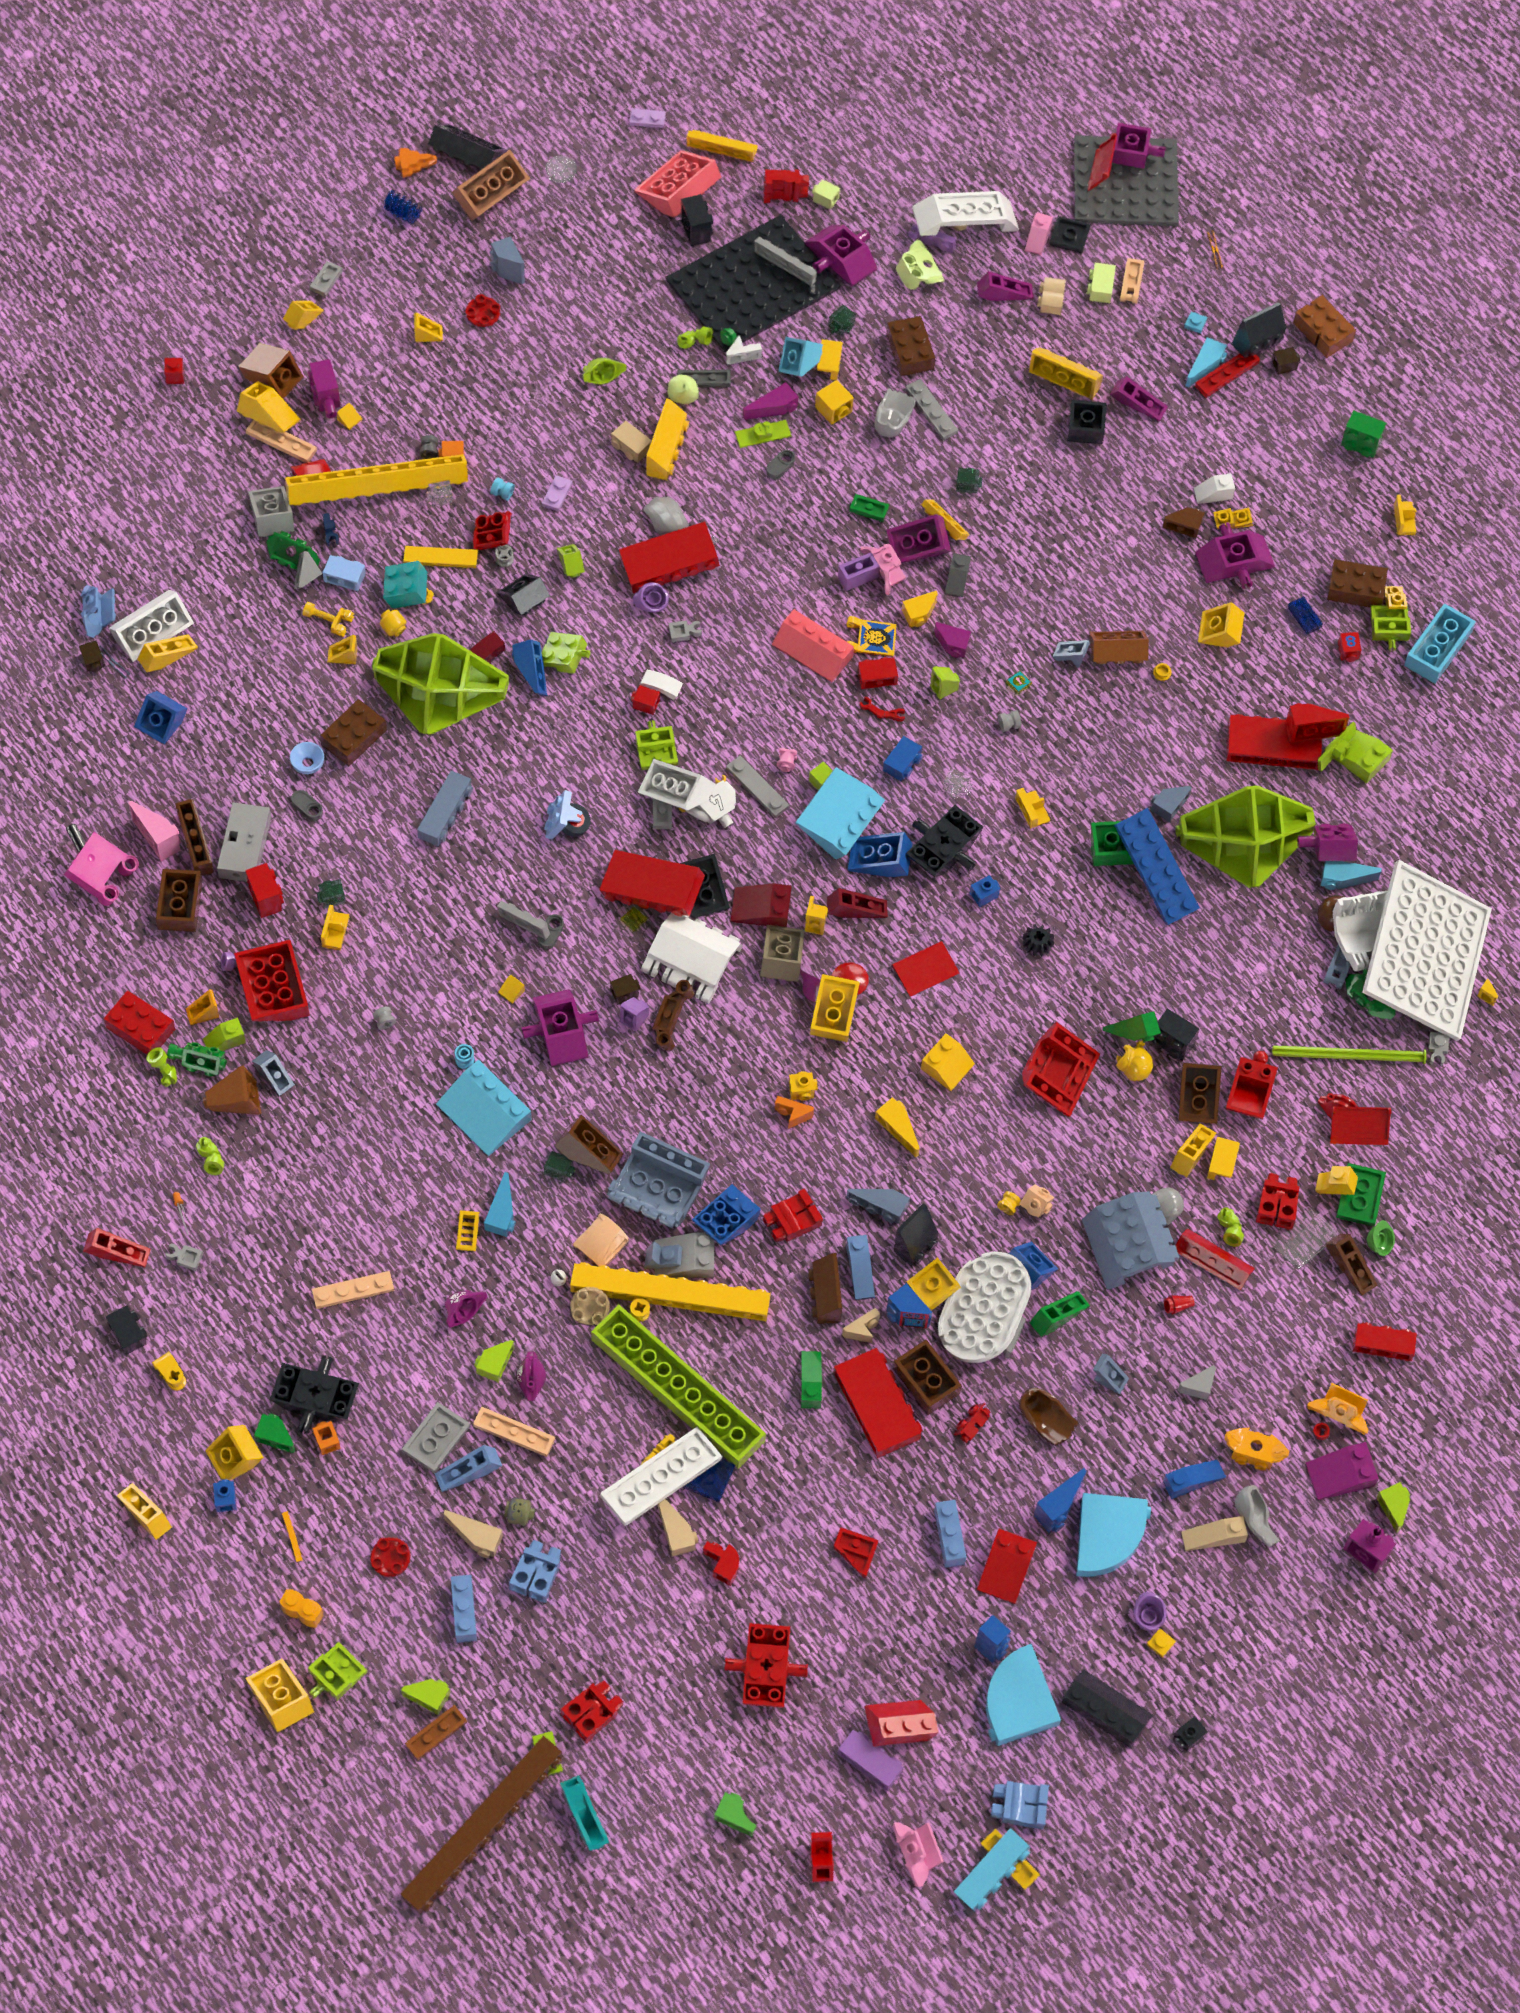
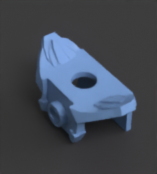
M86 585L80 595L83 598V612L81 616L86 636L94 638L104 627L115 621L114 589L112 588L101 595L98 592V588Z

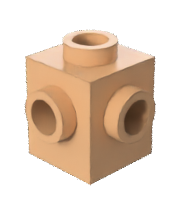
M1035 1184L1027 1190L1019 1205L1027 1209L1030 1215L1039 1218L1044 1213L1047 1215L1052 1209L1053 1205L1051 1202L1054 1197L1050 1195L1047 1189L1040 1188Z

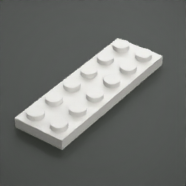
M696 1427L601 1492L600 1497L621 1523L626 1526L722 1460V1455L701 1430Z

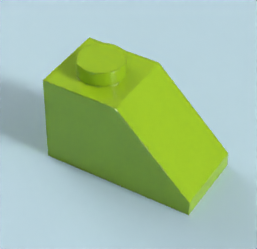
M574 544L556 548L566 576L571 578L578 577L580 573L585 572L581 551Z
M938 666L932 668L930 687L939 699L959 689L960 679L950 668Z
M238 1018L220 1023L203 1038L206 1047H216L220 1051L246 1043Z
M508 1340L485 1349L481 1356L478 1355L474 1364L476 1374L499 1383L514 1350V1341Z
M1400 1482L1380 1491L1376 1497L1396 1533L1403 1526L1410 1502L1409 1491Z
M429 1679L403 1686L401 1693L405 1698L438 1715L450 1696V1688L442 1680L435 1681Z

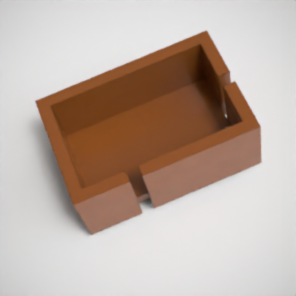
M1323 295L1310 302V306L1307 304L1295 312L1293 324L1313 345L1317 344V349L1326 358L1354 341L1356 329Z

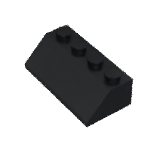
M448 123L434 125L428 145L432 146L433 150L440 153L446 152L453 159H462L464 164L469 166L475 165L480 171L507 152V149Z
M1084 1669L1074 1679L1061 1702L1129 1748L1133 1747L1153 1717V1714Z

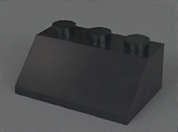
M1279 302L1241 321L1231 345L1244 358L1256 355L1259 351L1266 350L1271 345L1278 344L1283 340L1287 327L1281 304Z

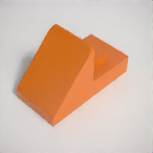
M780 1096L776 1098L775 1110L781 1115H791L788 1129L813 1118L814 1107Z

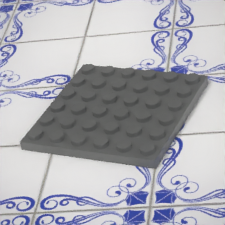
M1074 135L1075 220L1085 223L1179 226L1177 139L1150 138L1149 143L1151 145L1166 147L1164 158L1149 155L1146 157L1144 169L1112 163L1109 178L1088 192L1095 152L1110 136Z

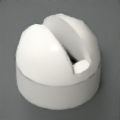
M562 1270L553 1271L551 1274L552 1284L555 1286L565 1284L567 1279L565 1272Z

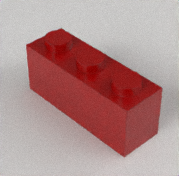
M1367 1322L1357 1323L1352 1352L1412 1361L1415 1355L1417 1333L1409 1329L1396 1330L1390 1326L1378 1327L1372 1326L1371 1323Z

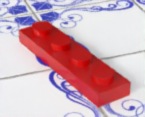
M1239 353L1195 382V387L1207 398L1259 364L1260 358L1257 355H1250L1244 358Z

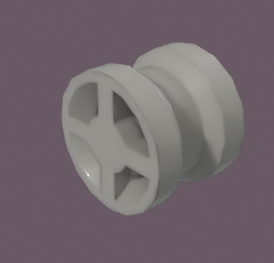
M508 545L499 546L496 549V563L501 567L510 566L514 560L513 549Z
M381 1007L373 1013V1017L377 1020V1026L380 1030L392 1027L396 1023L395 1017L391 1015L392 1010L390 1007Z

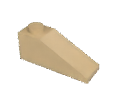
M666 1499L658 1503L657 1506L671 1555L676 1556L695 1551L696 1544L698 1543L696 1531L692 1532L691 1526Z
M447 1510L444 1511V1520L479 1556L489 1558V1556L495 1557L503 1537L502 1529Z
M1244 1516L1221 1519L1181 1531L1185 1551L1244 1543L1248 1536Z

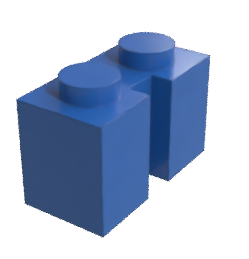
M903 736L884 761L883 771L902 782L905 777L908 778L913 771L912 766L915 763H920L923 757L922 746Z

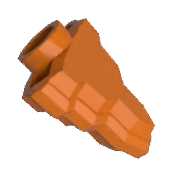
M399 148V156H395L396 171L401 170L403 178L410 177L413 173L420 172L422 168H428L437 163L436 156L428 153L420 154L418 151L409 150L408 148Z

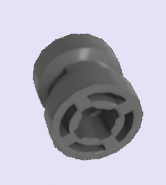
M433 435L423 436L421 438L420 456L423 459L437 458L439 439Z

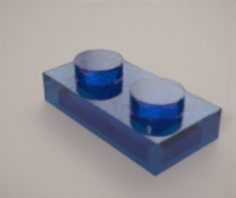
M1304 596L1288 603L1287 608L1306 635L1322 628L1323 623Z

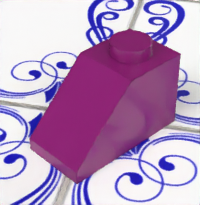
M936 622L934 634L946 653L955 658H965L971 638V631Z

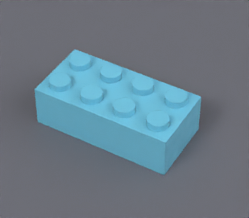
M1444 603L1408 653L1404 666L1436 684L1471 635L1476 621Z

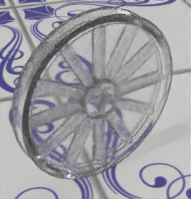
M555 156L546 164V175L557 183H565L572 180L577 172L575 162L567 156Z

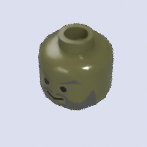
M514 1497L511 1501H507L504 1517H507V1521L511 1524L526 1526L529 1520L533 1521L535 1508H532L530 1500Z

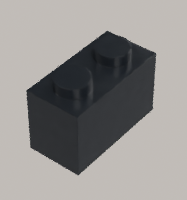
M127 1305L105 1316L125 1355L147 1345L145 1338L148 1335L143 1326H138L137 1321L139 1319L135 1311H130Z

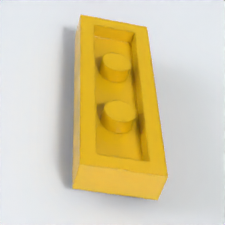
M925 499L921 505L925 508L926 514L929 516L938 514L943 517L945 527L953 539L965 540L970 534L934 500Z
M995 1829L981 1842V1845L989 1852L1003 1836ZM1019 1860L1014 1866L1016 1870L1011 1875L1024 1890L1040 1876L1026 1860L1023 1862Z

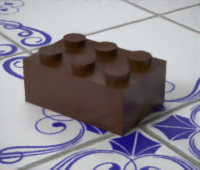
M922 316L887 322L886 335L900 377L934 370L936 358Z
M1334 559L1330 573L1327 600L1370 608L1371 605L1382 606L1388 568Z
M357 699L320 735L321 745L349 767L387 731L386 720L360 699Z
M162 869L156 913L158 930L196 932L203 883L201 871Z
M927 1339L894 1360V1372L927 1415H930L960 1395L961 1383Z

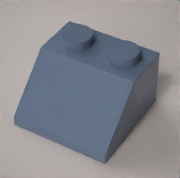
M511 236L491 243V251L489 253L492 259L490 262L492 271H496L501 278L524 284V261Z

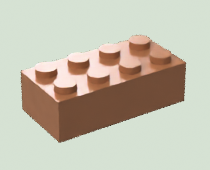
M509 150L454 189L452 194L472 221L528 181L530 177L511 150Z

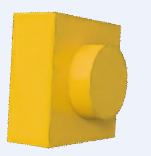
M1159 1629L1148 1641L1147 1646L1163 1658L1176 1641L1162 1629Z

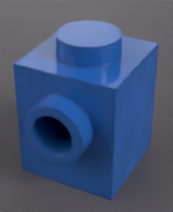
M990 875L970 886V895L979 907L999 897L1000 885Z
M222 1479L217 1483H213L216 1512L237 1510L234 1481Z

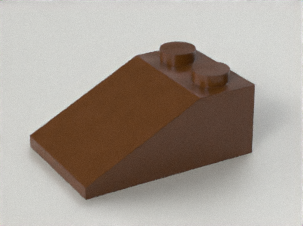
M1182 1062L1178 1121L1217 1124L1221 1065Z
M582 1114L567 1127L555 1144L559 1152L568 1159L607 1174L613 1171L624 1155L619 1148Z

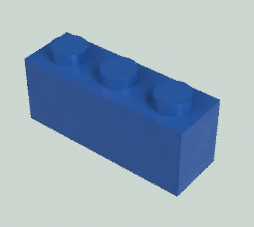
M992 1614L979 1628L974 1647L991 1663L996 1659L1000 1661L1007 1654L1006 1650L1011 1640L1009 1638L1011 1630Z

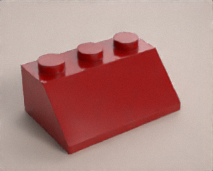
M922 1700L864 1706L873 1746L929 1741L939 1733L934 1712Z

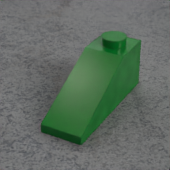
M1155 1011L1102 1027L1104 1032L1133 1041L1142 1039L1143 1043L1154 1040L1155 1035L1161 1034Z
M1076 1291L1040 1308L1029 1323L1042 1338L1056 1331L1089 1308L1090 1304L1079 1291Z
M801 1351V1408L821 1409V1351Z

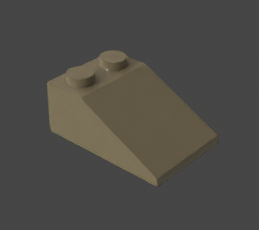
M767 925L761 977L798 982L805 930Z

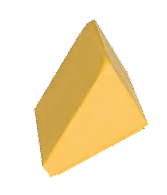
M350 403L337 412V420L348 430L362 421L361 416Z
M510 974L498 993L513 1004L525 991V985Z
M1487 979L1477 996L1491 1006H1494L1498 995L1490 980Z

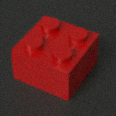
M264 863L245 870L248 888L260 917L264 918L283 911V893L280 885L276 883V875L273 868L269 869L268 864Z

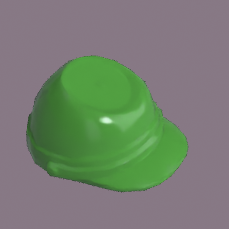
M1382 1220L1368 1233L1367 1245L1377 1255L1386 1256L1391 1252L1395 1244L1394 1231L1386 1221Z

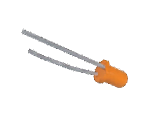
M174 1192V1205L178 1206L186 1233L188 1235V1231L179 1205H181V1208L184 1211V1208L182 1206L184 1201L181 1199L179 1192Z

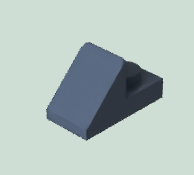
M1090 641L1058 642L1053 658L1056 661L1071 660L1079 668Z
M652 1242L646 1249L644 1269L681 1266L683 1247L680 1245L661 1247L656 1242Z
M1102 1354L1093 1368V1371L1097 1374L1094 1381L1117 1394L1122 1392L1129 1380V1377L1108 1354Z

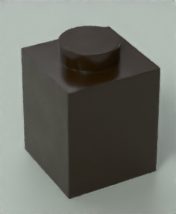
M1294 347L1274 351L1271 360L1277 375L1296 371L1301 362L1300 355L1296 353Z
M97 640L79 646L88 672H97L102 667H106Z
M632 974L610 981V990L617 1005L633 997H639L640 984L637 979H633Z

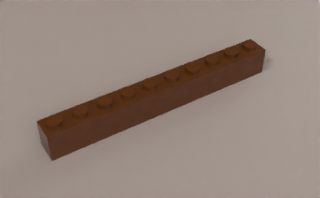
M543 1735L400 1893L401 1898L419 1914L423 1911L427 1913L434 1905L433 1900L438 1895L441 1897L448 1890L449 1887L447 1885L452 1879L454 1881L457 1880L463 1873L462 1868L467 1863L470 1865L476 1859V1853L481 1847L483 1849L486 1848L492 1840L490 1837L495 1832L499 1833L504 1828L507 1818L509 1816L513 1817L519 1811V1805L524 1800L528 1801L535 1792L534 1788L538 1784L542 1785L548 1779V1773L552 1768L555 1770L560 1766L563 1761L561 1759L563 1757L562 1751Z

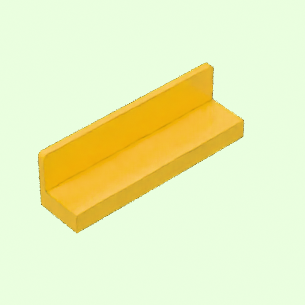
M697 130L688 131L687 146L750 162H753L758 148L754 144Z

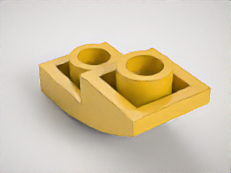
M1231 508L1213 512L1217 529L1223 523H1225V526L1226 523H1230L1231 529L1253 526L1249 508L1231 511Z
M1386 586L1384 598L1388 609H1407L1406 595L1403 594V587Z

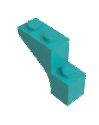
M578 1775L559 1783L567 1806L573 1814L579 1834L590 1851L601 1849L605 1844L609 1843V1840L590 1801L584 1782Z

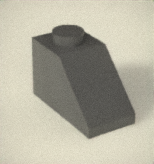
M953 553L945 594L963 597L970 569L971 556Z

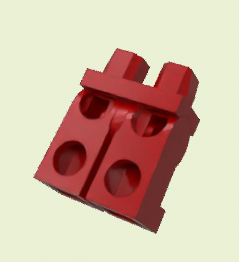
M765 169L763 185L764 203H771V199L798 202L799 198H808L809 175H800V169H794V171Z
M1269 1173L1262 1187L1255 1222L1273 1226L1277 1206H1279L1275 1227L1293 1230L1300 1186H1297V1178L1287 1177L1286 1182L1281 1183L1278 1182L1279 1176L1277 1174Z
M805 1188L789 1199L772 1205L770 1211L764 1214L762 1218L767 1227L775 1223L778 1228L771 1231L775 1242L782 1240L788 1242L821 1227L823 1223V1217L815 1204L813 1205V1201Z
M605 1680L596 1686L592 1683L586 1690L562 1707L560 1715L574 1728V1731L586 1744L617 1717L618 1711L624 1705L623 1700L618 1695H615L611 1700L605 1697L611 1691L610 1686Z

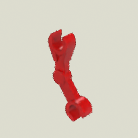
M864 697V701L868 702V705L859 702L861 709L869 710L879 719L889 718L899 722L905 720V716L900 717L897 715L898 713L905 714V710L902 708L884 711L873 705L869 697Z

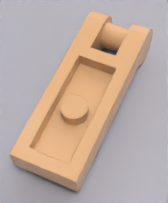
M1127 258L1120 302L1131 301L1132 304H1137L1145 261ZM1127 291H1129V292H1134L1133 295H1132V294H1126V293H1127Z

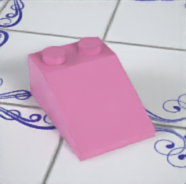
M133 801L128 802L133 822L160 861L181 851L179 831L174 824L171 825L166 818Z

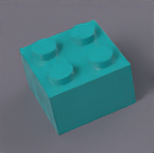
M420 561L385 567L383 598L391 608L426 603L428 572Z

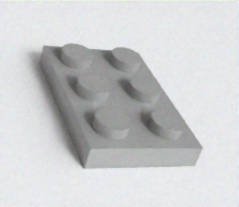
M437 1402L404 1445L402 1452L433 1473H436L471 1425Z

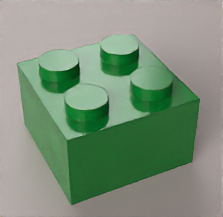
M1353 410L1346 425L1341 446L1346 450L1359 452L1364 457L1374 458L1381 444L1387 423Z

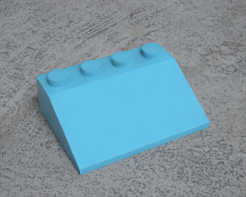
M836 767L796 820L795 824L833 858L839 859L846 856L885 799L871 787Z
M479 1059L461 1074L436 1103L487 1156H490L532 1120L531 1110Z

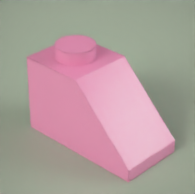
M1036 212L1025 251L1042 255L1051 231L1052 216Z

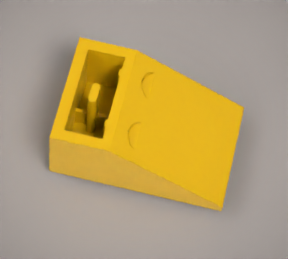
M257 381L240 394L236 412L241 413L246 418L258 421L261 425L269 426L276 432L284 433L300 421V418L273 388Z

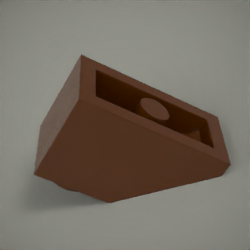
M1189 507L1166 515L1162 528L1197 539L1205 512Z

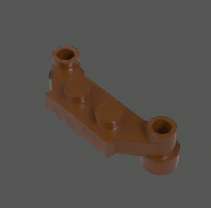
M680 980L676 984L674 992L669 995L665 994L652 1030L657 1033L656 1043L666 1051H672L675 1047L672 1033L684 1001L694 996L692 985L687 980Z

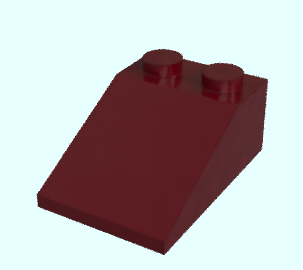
M770 883L736 887L730 922L787 927L792 885Z

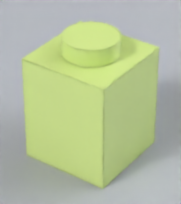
M822 179L812 190L813 201L831 210L839 199L840 188Z

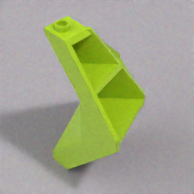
M431 633L380 648L372 662L375 680L419 733L432 735L505 700L509 685V676L446 635Z
M1256 785L1246 786L1180 816L1175 832L1177 837L1180 836L1182 847L1250 888L1260 887L1298 848L1297 837L1310 836L1314 832L1316 823L1312 807Z

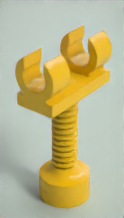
M310 602L305 604L302 613L303 616L309 618L314 615L333 622L331 633L342 637L345 636L347 631H345V626L339 624L341 619L352 622L354 619V613L350 610H344L341 607L337 616L316 609L315 604Z

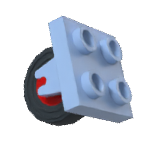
M565 790L560 796L556 797L553 803L549 804L547 809L549 817L544 827L546 830L545 838L553 839L561 830L568 836L578 837L589 829L591 818L588 811L579 804H570L572 792Z

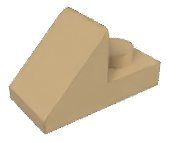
M874 1308L844 1327L843 1337L872 1343L873 1336L868 1329L878 1325L880 1319L879 1311Z

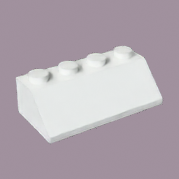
M168 590L109 627V630L118 645L134 662L137 660L144 644L172 638L194 624L177 592Z
M653 759L638 793L685 810H690L708 801L716 784L700 774Z

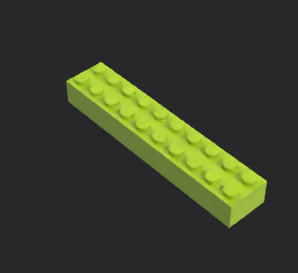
M620 1305L613 1309L591 1331V1340L690 1428L698 1427L717 1451L737 1469L765 1443L766 1433Z

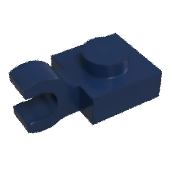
M330 513L322 514L327 547L330 546V540H335L336 544L339 545V536L333 532V530H336L334 519H330Z

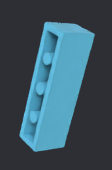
M1010 1828L957 1887L954 1893L973 1911L977 1908L979 1910L982 1909L988 1901L986 1897L991 1892L995 1894L1002 1886L1000 1883L1005 1876L1009 1878L1016 1870L1014 1866L1019 1860L1023 1862L1029 1856L1030 1852L1028 1850L1031 1847Z

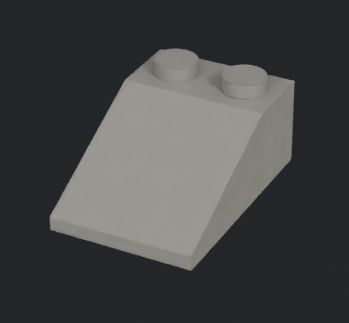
M284 486L248 491L259 537H268L274 532L280 533L281 530L287 533L294 531L293 514Z
M690 1233L655 1240L661 1247L671 1245L683 1247L681 1266L655 1269L656 1276L664 1274L669 1276V1278H714V1239L707 1233Z

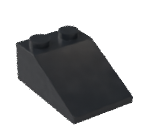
M715 853L680 863L699 867L705 875L691 911L693 918L730 908Z
M925 1203L896 1232L894 1252L910 1266L915 1262L919 1264L925 1257L924 1253L928 1249L930 1251L933 1250L938 1244L939 1233Z

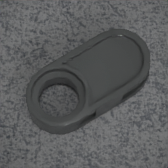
M791 450L781 451L767 465V476L775 480L781 478L794 465V452ZM785 456H789L792 460L790 462H784L782 458Z
M297 790L292 794V805L311 821L321 819L323 808L318 801L304 790ZM312 808H317L319 813L311 815L309 811Z
M557 914L550 915L545 921L550 932L548 938L545 940L538 936V945L542 949L548 950L553 948L564 928V920ZM552 921H558L560 923V926L557 928H552L550 926V923Z

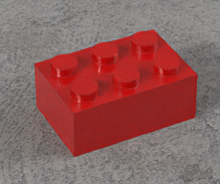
M128 990L103 1018L108 1030L147 1055L152 1049L161 1048L176 1030L173 1019Z

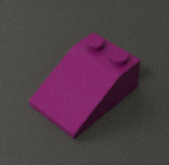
M938 514L886 530L889 543L901 563L951 552L944 519Z
M1366 1442L1344 1447L1305 1463L1317 1500L1375 1487L1379 1480Z

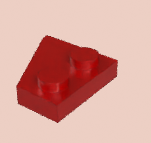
M840 1527L833 1548L862 1577L866 1578L879 1540Z

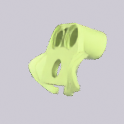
M920 240L913 242L909 251L902 255L896 266V271L903 284L908 289L915 290L921 281H925L926 284L943 283L942 273L939 271L925 245ZM923 262L929 263L931 268L924 266Z

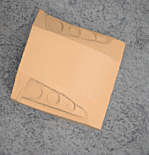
M599 1214L591 1226L577 1238L573 1246L581 1250L598 1267L600 1265L607 1266L628 1243L629 1238L610 1218Z

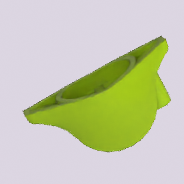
M597 358L583 367L584 382L594 384H606L626 371L627 367L626 364L609 358Z

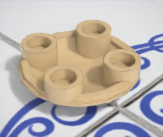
M595 1287L580 1289L574 1294L570 1305L573 1318L585 1325H598L608 1315L610 1309L607 1295Z

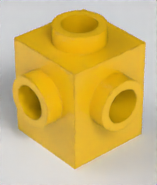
M801 1071L789 1075L788 1083L791 1100L800 1099L801 1101H807L814 1098L818 1085L817 1079H813L812 1072Z

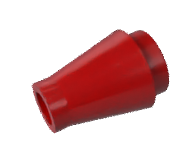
M1169 1295L1168 1298L1164 1299L1165 1311L1172 1315L1195 1305L1192 1295Z

